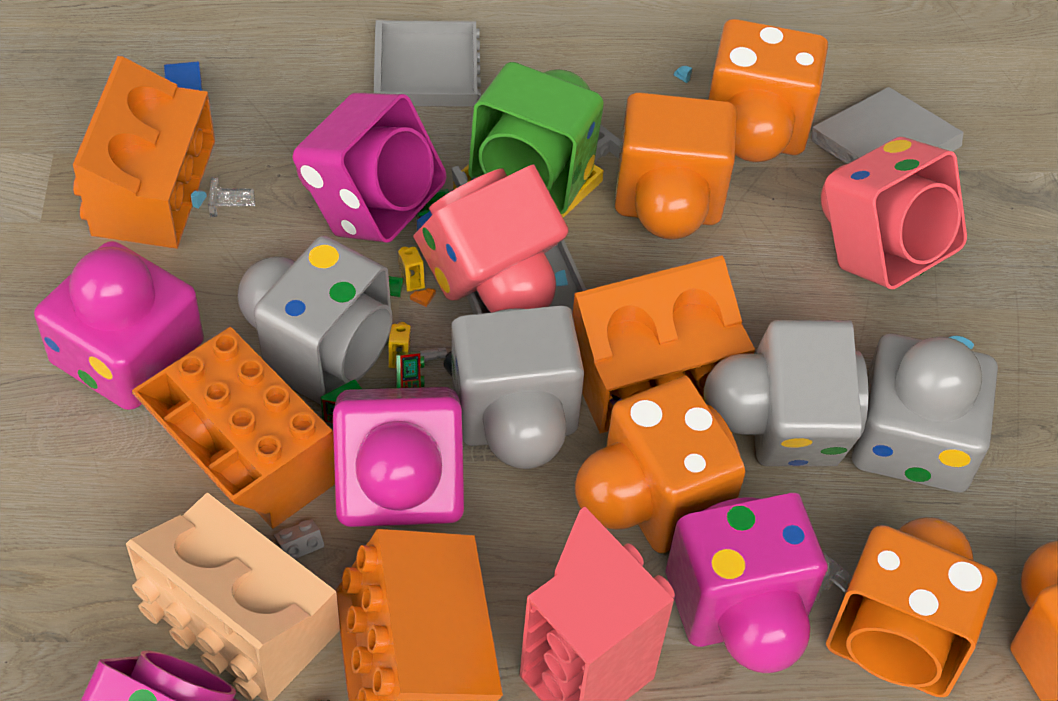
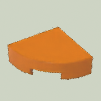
M426 288V290L415 291L410 295V300L427 307L435 296L436 290Z

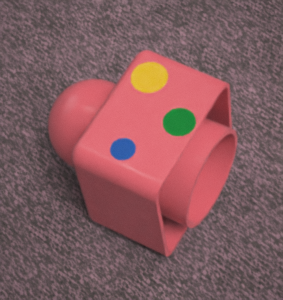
M896 137L851 163L835 169L825 180L821 192V206L826 218L831 223L838 265L844 271L888 289H896L959 252L966 243L967 232L957 157L952 151L906 137Z
M534 164L507 176L503 168L486 173L451 191L429 207L432 216L413 237L447 299L459 300L477 291L486 308L491 313L505 309H532L549 307L556 291V278L545 253L567 236L568 226Z

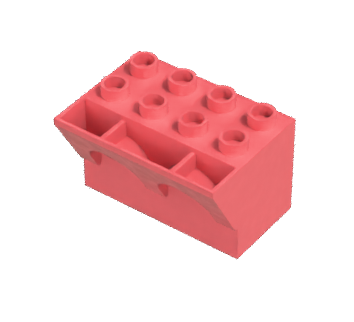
M583 507L578 513L555 569L554 577L527 596L519 676L541 701H626L655 677L675 594L669 582L660 575L653 578L642 567L644 562L639 551L629 543L622 546L586 507Z

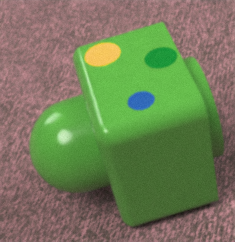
M516 62L505 64L474 105L469 176L471 178H478L501 168L509 176L534 164L561 214H564L594 168L604 107L602 97L597 92L590 90L587 83L571 71L554 69L541 72Z

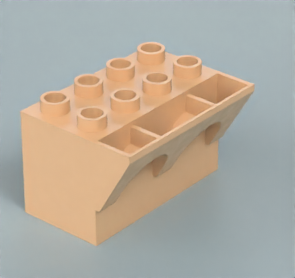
M206 493L184 515H179L130 539L126 543L137 579L132 588L143 600L138 605L143 615L154 624L164 619L173 627L169 630L170 635L183 648L189 649L194 644L204 652L201 656L202 661L215 674L220 675L224 670H227L236 678L233 682L236 690L249 701H252L256 696H259L264 701H273L340 631L336 591L209 493Z

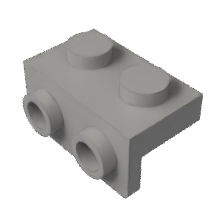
M312 519L302 521L296 526L282 529L279 533L274 534L278 546L294 559L324 547L320 529Z

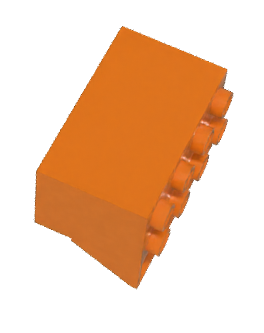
M117 56L73 163L76 176L73 190L76 196H81L80 218L87 220L91 236L178 249L193 206L191 194L199 189L215 143L207 91L179 88L177 84L123 56Z
M722 255L577 292L574 296L572 315L584 368L582 395L600 434L609 431L612 408L614 406L610 402V399H612L611 394L623 400L685 375L692 381L704 400L706 379L711 370L720 361L732 355L754 354L755 348L742 325V318L725 259Z
M231 326L132 390L133 395L234 504L255 510L272 529L335 485L333 430Z
M377 529L367 545L359 547L356 561L352 567L344 569L342 581L335 590L348 700L498 701L503 696L475 535Z

